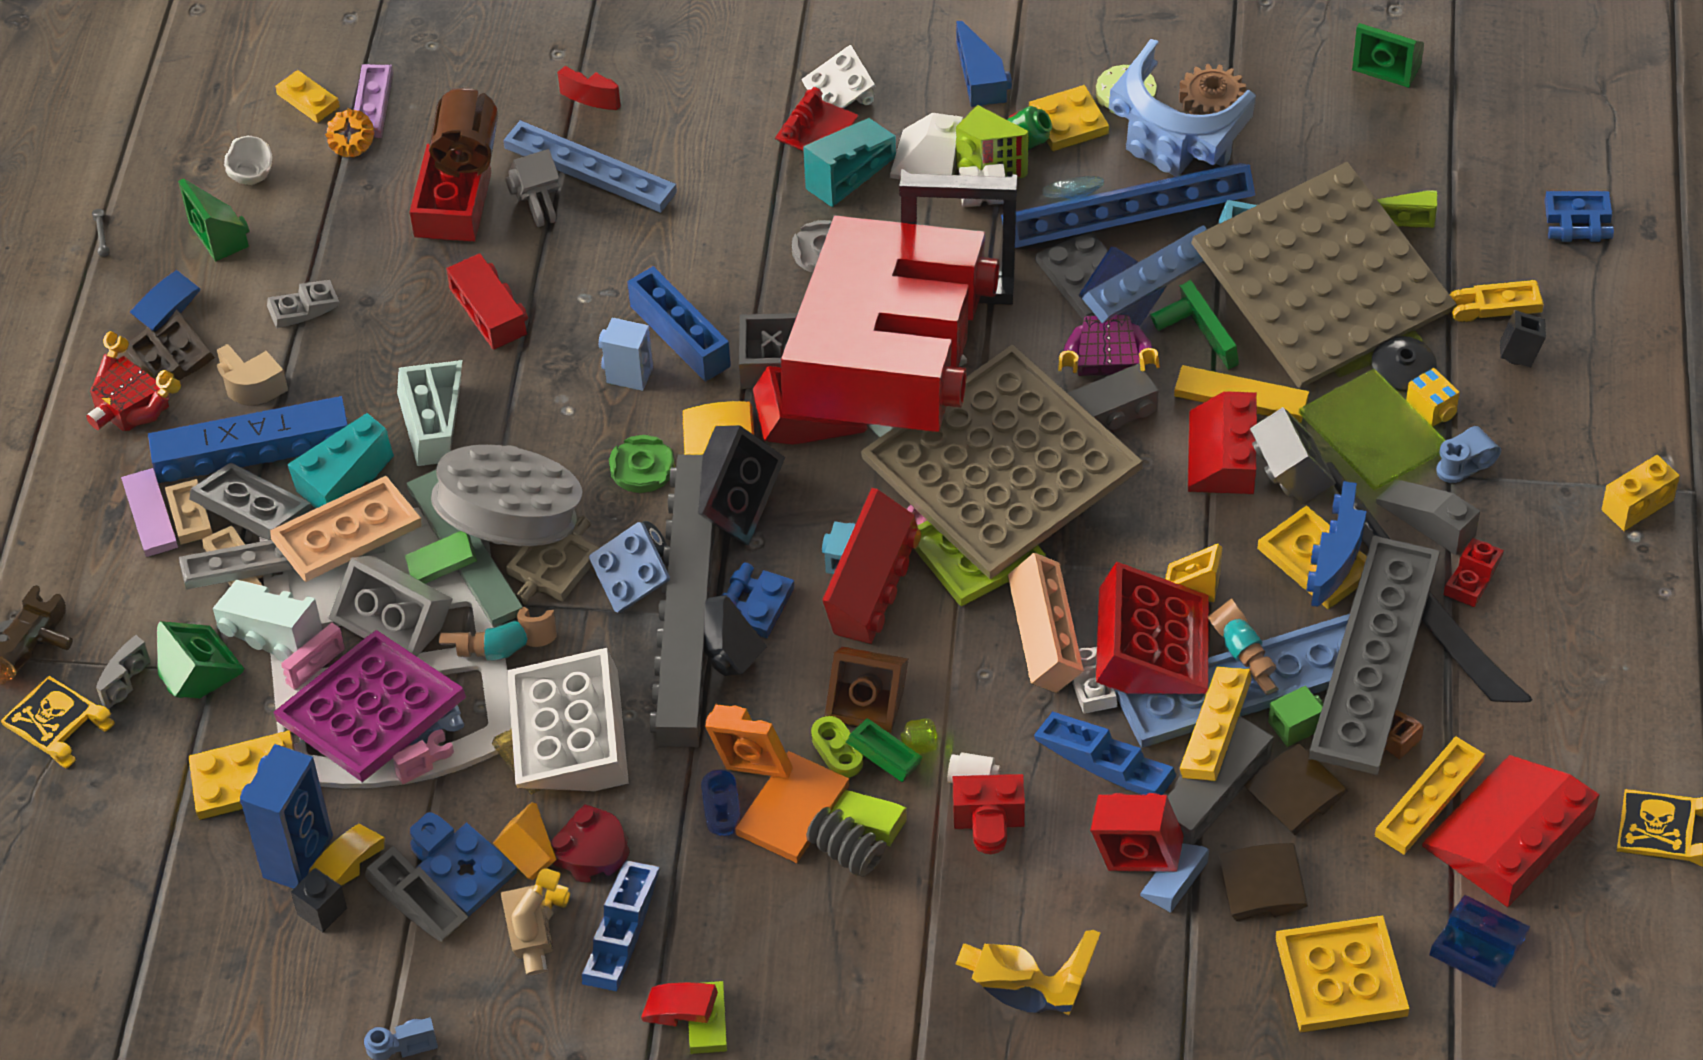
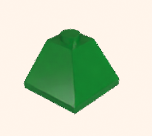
M1359 23L1356 28L1352 70L1409 88L1422 65L1424 42Z
M183 178L178 181L188 222L215 262L249 247L246 234L250 230L242 215L238 217L231 206Z
M160 621L158 624V675L166 684L168 692L177 698H202L241 675L245 670L210 625Z

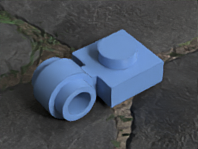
M431 1017L422 1020H409L404 1025L396 1026V1034H392L386 1028L375 1027L366 1034L364 1039L366 1052L373 1060H387L392 1054L400 1051L403 1058L438 1048Z

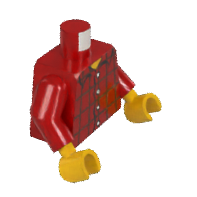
M112 331L106 333L103 339L104 345L109 349V352L104 354L90 390L95 409L88 413L86 418L96 430L101 429L111 421L122 431H129L138 425L155 422L161 412L169 407L168 401L170 398L168 394L177 393L181 388L179 380L173 378L174 375L169 371H161L155 380L124 355L118 358V353L125 352L129 343L125 337L119 336L115 344L118 336L117 333Z

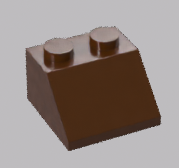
M843 646L834 652L825 716H833L840 719L844 724L859 726L868 718L885 731L892 732L904 692L909 658Z

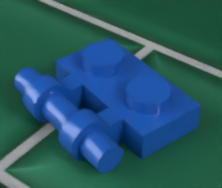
M1546 191L1545 208L1547 223H1560V226H1549V239H1561V242H1572V239H1589L1590 242H1600L1601 239H1613V226H1601V223H1611L1612 209L1609 191ZM1572 223H1588L1589 226H1572Z
M743 563L740 569L736 570L729 581L731 585L728 591L721 596L728 595L756 633L768 639L795 588L794 580L765 570L762 571L759 579L756 580L751 578L754 567L749 563ZM742 592L750 594L746 603L738 600Z

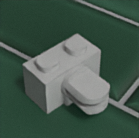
M546 149L514 159L508 171L509 176L506 177L510 194H516L518 202L528 201L537 227L544 226L545 224L538 198L548 223L556 222V214L549 194L557 191L559 176L550 150Z

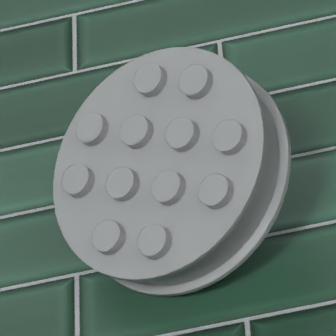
M471 445L446 453L438 462L436 474L439 482L432 490V505L446 522L469 535L491 541L495 544L537 546L562 540L571 534L575 528L577 516L574 509L581 501L582 487L569 470L547 457L509 445Z

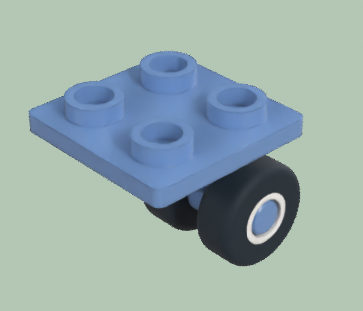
M649 521L637 522L589 555L594 570L615 612L621 613L670 580V576L661 559L664 556V546H667L666 541L658 528Z

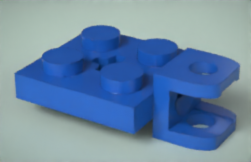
M428 812L410 827V836L412 838L410 842L411 850L422 861L418 866L468 917L517 874V867L467 822L454 833V828L434 813ZM464 864L472 865L475 874L471 876L465 873L461 876L459 874L460 866Z

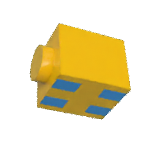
M1432 368L1409 382L1406 404L1432 428L1442 421H1449L1456 414L1460 392L1435 368Z

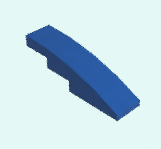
M1053 711L1034 734L1036 741L1063 758L1103 779L1141 795L1149 793L1163 795L1176 778L1174 767L1144 758L1141 748L1112 739L1109 729Z
M627 860L624 862L604 904V917L593 938V951L582 973L583 985L617 992L648 911L658 878L659 867Z

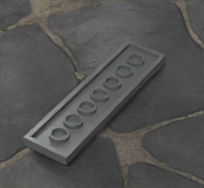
M1373 536L1313 737L1309 759L1378 775L1439 560V550Z

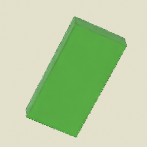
M463 531L454 533L405 555L410 576L425 584L477 561L471 537Z

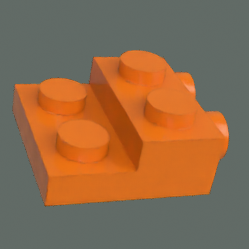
M715 705L713 711L707 717L705 727L727 770L782 778L789 777L793 766L772 723L762 720L752 721L747 709L740 706Z

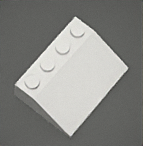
M607 648L507 670L515 781L518 788L598 791L629 784L618 669Z

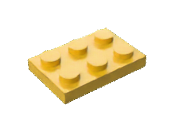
M1306 505L1259 539L1257 549L1306 590L1309 571L1316 572L1317 565H1310L1313 544L1320 545L1322 532L1329 533L1330 525ZM1360 550L1349 574L1342 584L1322 603L1327 609H1330L1358 588L1367 558Z
M290 730L190 755L189 763L194 802L199 820L243 809L240 803L241 792L247 783H251L255 777L261 758L269 754L274 744L295 750L294 739Z

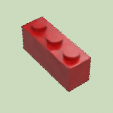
M479 253L446 268L450 290L493 350L527 335L525 321L528 320L527 312L521 303L516 304L509 285L506 282L501 283L493 263H487Z

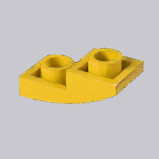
M358 823L336 839L320 855L309 869V873L314 868H317L342 886L360 875L361 862L384 849L385 837Z

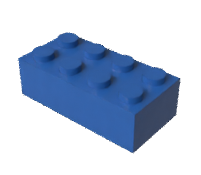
M274 744L269 754L261 758L257 773L252 782L244 786L240 796V803L243 807L263 878L294 889L309 874V869L324 852L332 839L333 832L313 757Z

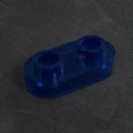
M713 770L707 773L701 782L706 826L715 835L727 836L736 831L735 828L741 821L736 780L726 770ZM717 790L725 791L723 793L718 794L714 793ZM721 819L729 820L726 822H718Z

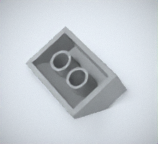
M375 556L352 557L328 619L364 639L375 630H378L417 657L442 629L453 599Z

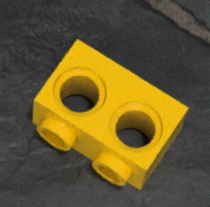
M1655 455L1606 485L1601 510L1625 531L1674 501L1680 475L1662 458Z

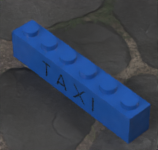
M342 396L152 432L148 433V439L157 482L163 483L199 475H208L217 472L229 463L242 468L301 456L346 427L348 423Z

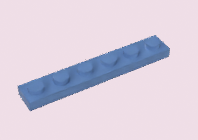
M521 120L504 139L505 149L522 156L549 149L556 170L660 213L677 193L675 183Z
M1203 225L1093 288L1082 299L1100 322L1104 323L1204 264L1205 261L1191 242L1193 236L1207 230L1206 227Z

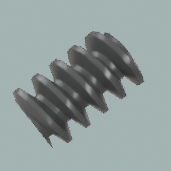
M829 807L822 808L813 818L807 829V840L812 844H817V847L822 852H828V856L833 860H838L839 864L844 868H849V871L855 876L864 877L868 875L879 864L886 850L887 843L880 840L874 844L876 835L870 832L864 836L865 827L861 824L853 828L855 820L852 817H847L843 820L844 812L841 809H837L830 814L831 810Z

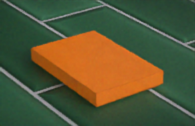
M788 751L787 756L793 766L789 777L771 776L735 830L737 836L798 863L810 845L806 833L811 821L822 808L829 807L830 810L833 809L843 792L849 787V778Z

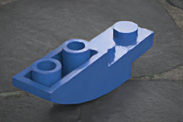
M1343 481L1342 494H1335L1332 514H1338V521L1331 520L1329 533L1322 532L1320 545L1313 544L1310 565H1317L1316 572L1309 571L1306 589L1308 592H1313L1311 606H1320L1338 589L1349 574L1358 555L1367 511L1353 509L1357 483Z

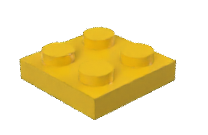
M1085 85L1029 102V106L1044 110L1050 117L1052 129L1047 143L1052 151L1109 134V124Z

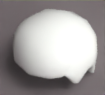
M244 136L233 140L228 153L225 155L224 166L228 176L239 184L255 185L265 180L272 166V152L269 144L261 138Z

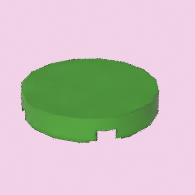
M648 435L631 436L625 439L624 444L619 447L617 445L612 450L609 458L611 477L615 483L627 491L636 493L652 492L663 487L670 480L671 468H675L673 451L669 445L667 447L663 444V440Z

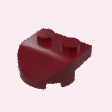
M584 804L550 841L556 857V861L552 865L571 871L575 881L590 882V876L601 872L609 876L617 871L628 858L630 853L627 845L629 838L616 816L610 812Z

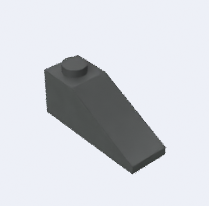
M1396 479L1376 498L1378 505L1455 555L1476 536L1480 510L1454 493Z

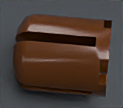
M462 87L453 88L439 100L436 106L429 152L435 160V167L444 174L459 178L460 173L478 171V175L488 169L491 163L498 121L497 107L491 97L485 93L480 94L478 97L477 89Z

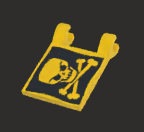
M48 676L1 720L3 726L49 754L64 768L70 767L76 759L71 755V747L63 742L88 718L104 732L115 724L114 720L109 718L111 715L109 709L92 703L51 676Z
M1625 789L1617 852L1686 860L1703 867V843L1691 845L1695 814L1703 817V797L1691 798Z

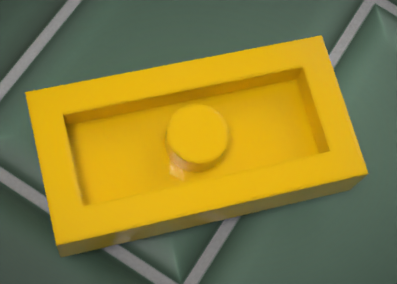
M299 70L275 86L277 95L316 123L340 107L337 97Z

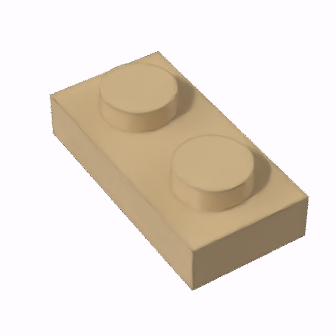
M197 479L165 487L180 544L200 540L213 534L206 509L189 500L191 488L198 484Z

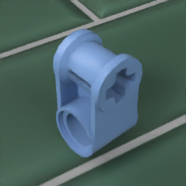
M1479 426L1470 427L1465 432L1441 444L1440 456L1442 459L1436 468L1437 475L1448 483L1460 482L1479 470L1493 465L1501 454V448Z

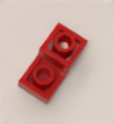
M566 65L557 72L560 94L576 102L596 108L618 110L621 107L619 86L612 79H607L597 72L587 79L582 73L576 72Z
M1472 538L1460 557L1457 569L1446 583L1443 595L1475 607L1487 588L1503 556L1504 550L1487 542Z
M691 982L653 986L641 1019L643 1022L677 1026L679 1020L708 1024L718 994L715 984Z

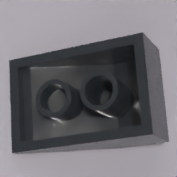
M740 425L715 426L703 453L698 514L742 544L749 545L786 457Z

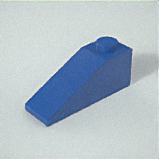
M956 21V43L971 107L1007 102V90L1012 89L1010 71L1004 70L1002 59L963 21Z

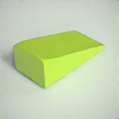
M1429 190L1377 199L1396 226L1431 228L1435 226L1437 191Z
M848 790L843 792L830 812L831 814L835 810L841 809L844 812L843 820L847 817H852L855 820L853 828L860 824L865 827L864 835L872 832L876 835V841L883 840L889 847L907 821L906 807Z

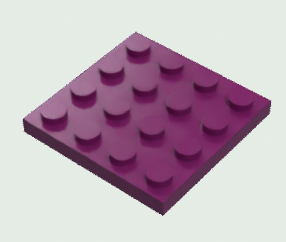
M375 630L273 713L278 723L363 783L390 761L396 753L402 751L464 700L466 695L460 685L378 630Z

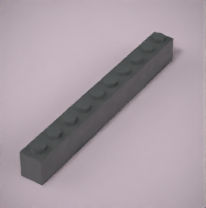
M678 454L677 467L670 470V486L675 487V492L668 495V513H672L673 516L672 520H666V540H671L670 546H664V566L668 567L670 580L661 585L662 593H666V600H660L659 620L664 621V626L657 629V648H662L661 656H655L654 664L655 676H659V684H653L652 703L657 704V712L650 713V733H656L658 747H699L706 660V652L704 651L705 602L710 598L715 537V525L698 514L703 455Z

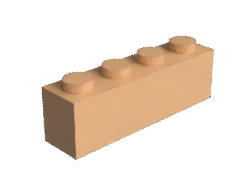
M1033 553L1008 574L1031 684L1057 693L1084 672L1060 564L1057 561Z

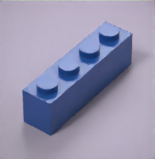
M654 266L627 281L630 307L705 382L731 367L729 341Z

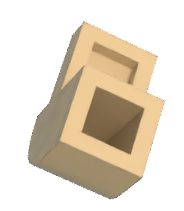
M228 344L217 349L220 361L217 364V368L224 379L227 395L233 401L244 405H259L288 391L284 370L267 351L244 363Z

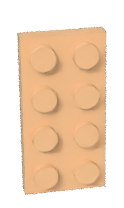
M384 476L270 530L271 540L301 578L307 582L349 562L352 557H359L421 527V517L389 478Z

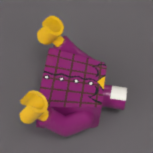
M1115 315L1104 323H1101L1096 316L1084 317L1083 325L1075 327L1065 343L1063 352L1059 355L1058 371L1062 372L1063 367L1070 366L1073 368V373L1078 372V376L1112 375L1136 364H1140L1141 371H1145L1146 364H1155L1156 369L1160 368L1157 350L1153 349L1150 340L1140 326L1131 323L1129 315Z

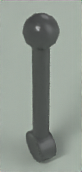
M95 209L92 212V216L97 222L100 245L97 253L101 257H106L109 255L110 249L106 246L103 220L105 219V213L103 209Z

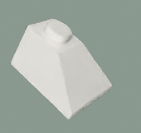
M931 113L905 128L901 135L890 178L900 179L901 169L910 174L954 175L956 170V126L963 120V117Z

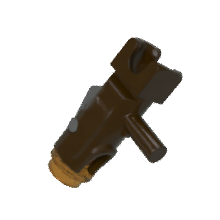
M35 585L22 600L23 608L15 619L0 623V685L14 678L16 673L30 660L37 644H42L44 641L64 650L71 648L73 643L71 637L49 629V627L55 628L66 612L65 601L60 594H55L49 601L43 602L39 595L40 587Z

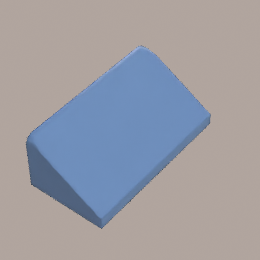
M1183 843L1177 872L1156 871L1140 893V896L1171 913L1208 863L1209 849L1203 846Z

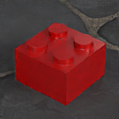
M1123 793L1098 795L1090 831L1108 871L1177 872L1184 835L1167 795L1149 793L1147 795H1126Z

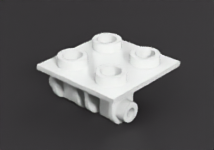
M851 45L802 79L807 90L813 87L819 88L823 93L821 96L823 101L840 108H845L856 99L864 105H869L874 101V91L872 88L875 84Z

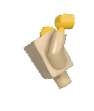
M547 868L542 869L538 873L535 885L501 892L512 951L518 959L523 958L526 975L541 974L548 970L545 953L553 951L548 921L554 914L552 911L553 905L565 908L571 895L567 887L558 885L560 873ZM543 888L547 889L545 897L542 895Z

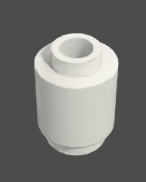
M961 752L960 756L952 754L947 781L953 783L952 776L1000 775V766L995 765V758L963 752Z

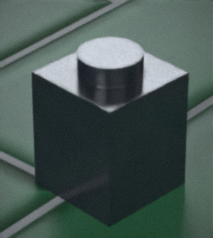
M1514 310L1500 339V358L1514 365H1524L1531 368L1546 339L1545 319Z
M314 868L291 891L297 915L322 933L347 909L342 886L317 868Z

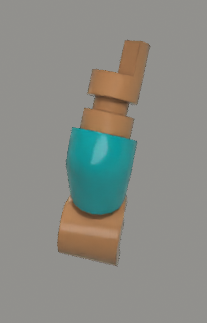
M1231 598L1209 615L1208 619L1217 632L1224 637L1226 647L1234 659L1241 661L1245 667L1250 666L1249 669L1254 680L1266 695H1270L1279 690L1270 678V675L1276 669V665L1269 656L1264 657L1265 650L1261 646L1262 640L1248 623L1236 601Z
M523 607L517 614L518 622L513 621L496 628H486L485 632H476L475 636H471L470 632L441 633L439 644L456 645L458 657H471L472 653H475L477 657H486V660L508 658L525 645L539 647L550 644L555 640L557 632L554 610H547L542 616L533 618L530 617L529 609Z

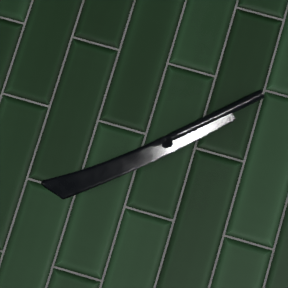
M1328 462L1326 464L1336 482L1333 486L1339 494H1342L1343 481L1346 480L1332 462ZM1355 493L1353 509L1367 511L1362 537L1366 547L1370 548L1373 536L1390 539ZM1430 591L1422 621L1491 701L1531 702L1533 700L1532 697L1509 678L1472 641Z

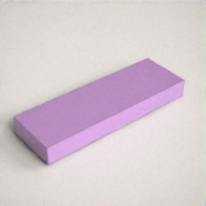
M362 64L354 110H360L370 118L374 127V138H382L393 76L392 65ZM352 127L350 128L351 134L359 132L358 130H354Z
M153 468L121 477L145 556L149 557L178 548Z

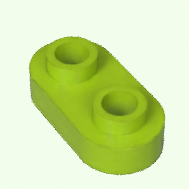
M825 716L819 718L811 728L812 743L828 768L847 778L857 775L863 767V754L846 743L851 733L845 724L836 717ZM829 736L833 737V739L831 740L824 739ZM845 761L850 762L849 764H841Z

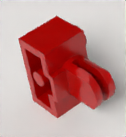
M1023 774L952 776L954 829L973 828L974 845L978 851L984 854L992 855L1004 850L1007 843V827H1025Z

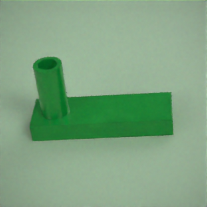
M1191 280L1179 285L1182 299L1150 314L1151 320L1158 331L1191 316L1226 368L1229 370L1239 365L1236 344Z

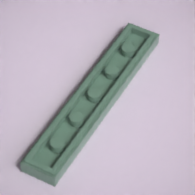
M436 470L406 484L409 493L437 538L441 540L461 530L446 522L432 505V490L439 482ZM470 535L477 561L458 569V572L494 628L516 618L519 610L523 607L481 540Z

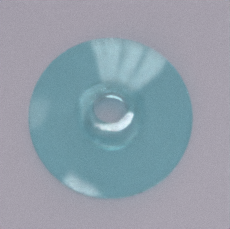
M1098 176L1065 179L1044 187L1043 195L1054 199L1072 200L1085 197L1097 191L1105 182L1102 177Z

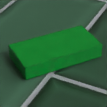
M868 718L849 735L846 741L851 747L901 782L920 765L923 759L921 755Z

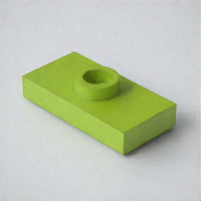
M723 981L704 982L706 984H715L718 994L708 1024L689 1021L690 1054L727 1051Z

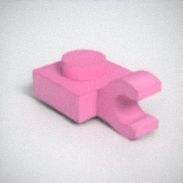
M442 729L432 732L428 737L427 744L421 740L414 745H408L393 756L396 776L402 785L433 769L432 763L440 759H446L454 753L451 742L438 746L439 743L445 741Z

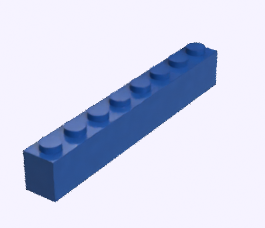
M1237 163L1016 211L1015 248L1227 202V200L1255 196L1250 165Z

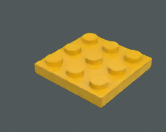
M1383 915L1276 931V943L1300 1033L1408 1016L1409 1005Z

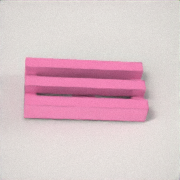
M331 622L281 663L282 668L285 669L283 671L284 676L287 677L285 679L286 684L294 690L297 689L345 649L341 630L338 626Z

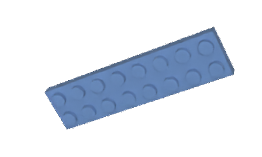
M1350 614L1263 640L1261 646L1265 650L1264 657L1269 656L1276 665V669L1270 675V678L1279 690L1266 695L1252 677L1239 716L1242 717L1270 708V702L1305 685L1312 694L1327 690ZM1229 651L1209 657L1208 689L1216 667L1249 669L1250 666L1245 667L1241 661H1236ZM1115 689L1116 698L1141 748L1193 732L1207 692L1205 694H1127Z

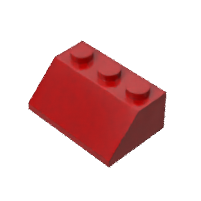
M1223 391L1189 411L1188 492L1254 494L1256 451L1252 442L1256 441L1250 428L1257 424V392Z

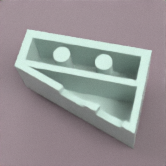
M463 360L399 368L397 394L417 466L438 464L439 460L451 451L461 387Z
M236 580L213 607L217 627L226 636H235L242 639L256 650L263 649L283 662L323 630L315 598L307 596L304 601L292 599L293 595L291 592L283 591L280 595L268 593L270 591L268 587Z

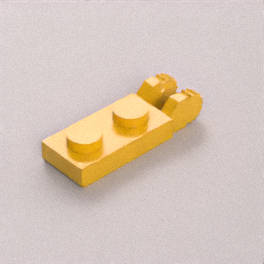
M1536 280L1477 285L1474 288L1458 289L1449 294L1457 304L1452 314L1458 322L1473 321L1478 316L1479 318L1512 315L1514 310L1526 314L1543 312L1544 306Z

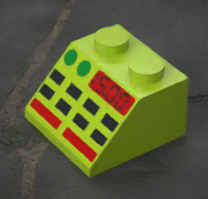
M977 105L956 126V170L959 171V167L977 166L979 170H983L985 165L1003 164L1005 177L1017 175V178H1024L1028 174V131Z

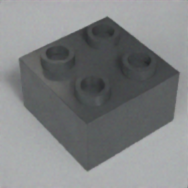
M798 313L740 315L739 371L741 389H753L768 366L781 367V358Z
M1284 407L1250 428L1256 441L1252 442L1255 451L1261 459H1266L1268 463L1264 467L1267 475L1274 484L1279 482L1282 490L1288 497L1294 496L1299 502L1304 504L1336 484L1312 435Z

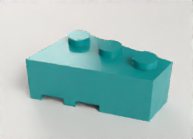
M867 118L803 146L806 189L831 207L835 206L895 158L896 136L872 119Z
M366 413L290 462L288 468L296 492L316 509L361 488L365 482L371 483L394 457L386 428Z

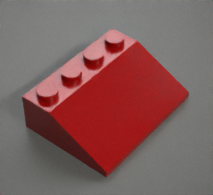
M1116 561L1099 588L1096 682L1127 694H1205L1208 691L1209 595Z
M1509 755L1422 843V847L1508 908L1594 819L1600 794L1571 774Z

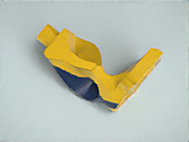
M1095 930L1085 931L1074 953L1054 976L1044 975L1030 953L1019 946L984 944L981 950L963 943L956 965L974 971L972 979L979 983L989 994L1008 1006L1033 1013L1056 1010L1070 1015L1098 943L1100 932Z

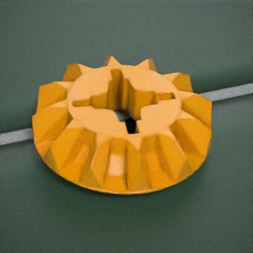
M349 108L343 112H336V116L331 121H328L327 133H325L328 146L336 154L343 157L361 155L370 147L374 138V127L370 118L360 110ZM350 123V126L359 132L351 134V139L348 142L347 137L339 133L346 131Z

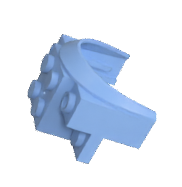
M1150 39L1138 57L1110 89L1108 108L1118 116L1129 119L1126 150L1130 151L1135 157L1142 158L1157 166L1159 170L1170 173L1175 177L1180 176L1194 157L1204 160L1211 165L1216 163L1224 167L1230 160L1233 140L1253 116L1256 95L1252 91L1247 90L1228 108L1206 115L1186 114L1171 108L1155 99L1143 83L1158 63V61L1154 60V53L1159 41Z

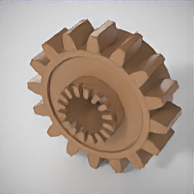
M1206 64L1205 70L1194 67V75L1187 72L1185 80L1180 81L1179 103H1183L1184 111H1188L1193 115L1217 113L1228 108L1246 92V84L1242 83L1241 75L1233 77L1234 69L1231 68L1225 72L1220 64L1216 69H1212L1210 64Z

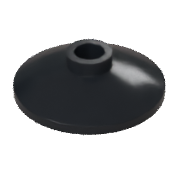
M1396 336L1376 347L1372 356V369L1375 376L1384 385L1397 391L1408 392L1410 381L1432 368H1437L1436 358L1432 350L1420 340L1407 336Z

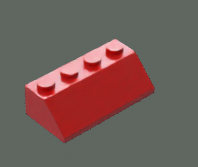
M875 488L870 490L822 599L834 635L872 644L876 632L880 633L884 626V613L888 604L892 605L896 598L897 583L900 576L904 577L907 573L910 553L912 549L918 547L921 538V530L918 529L915 515Z

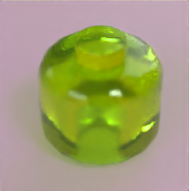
M922 718L908 721L905 725V732L901 733L902 743L918 754L935 751L938 746V736L933 720Z

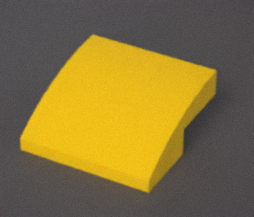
M727 401L704 404L683 410L685 454L703 455L715 426L740 425L754 435L752 404L746 401Z

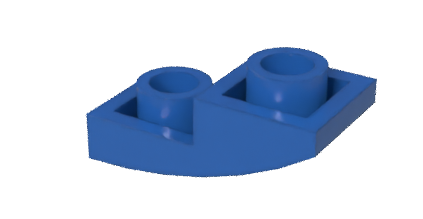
M176 270L153 287L130 313L155 332L169 320L176 310L182 313L201 289Z

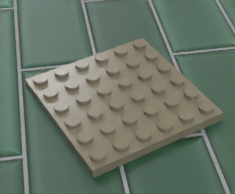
M1348 162L1193 236L1191 242L1299 389L1370 354L1385 341L1396 336H1405L1452 312L1457 305Z
M1013 344L967 376L963 405L961 408L946 407L939 432L894 427L861 450L862 459L989 579H992L1143 469L1142 460Z

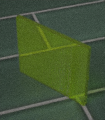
M1375 369L1340 387H1336L1333 391L1299 408L1298 412L1374 491L1440 455L1441 444L1446 441Z

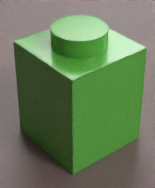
M1305 685L1270 702L1268 723L1287 747L1315 734L1323 702L1317 695L1313 696Z

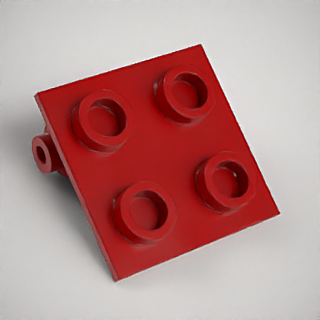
M813 87L806 91L804 97L776 135L775 140L804 151L803 146L853 125L858 115L823 101L821 97L823 95L822 91L817 87Z

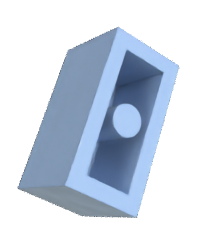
M611 318L607 330L603 329L599 337V348L603 351L601 368L605 369L606 382L643 391L653 369L649 325Z

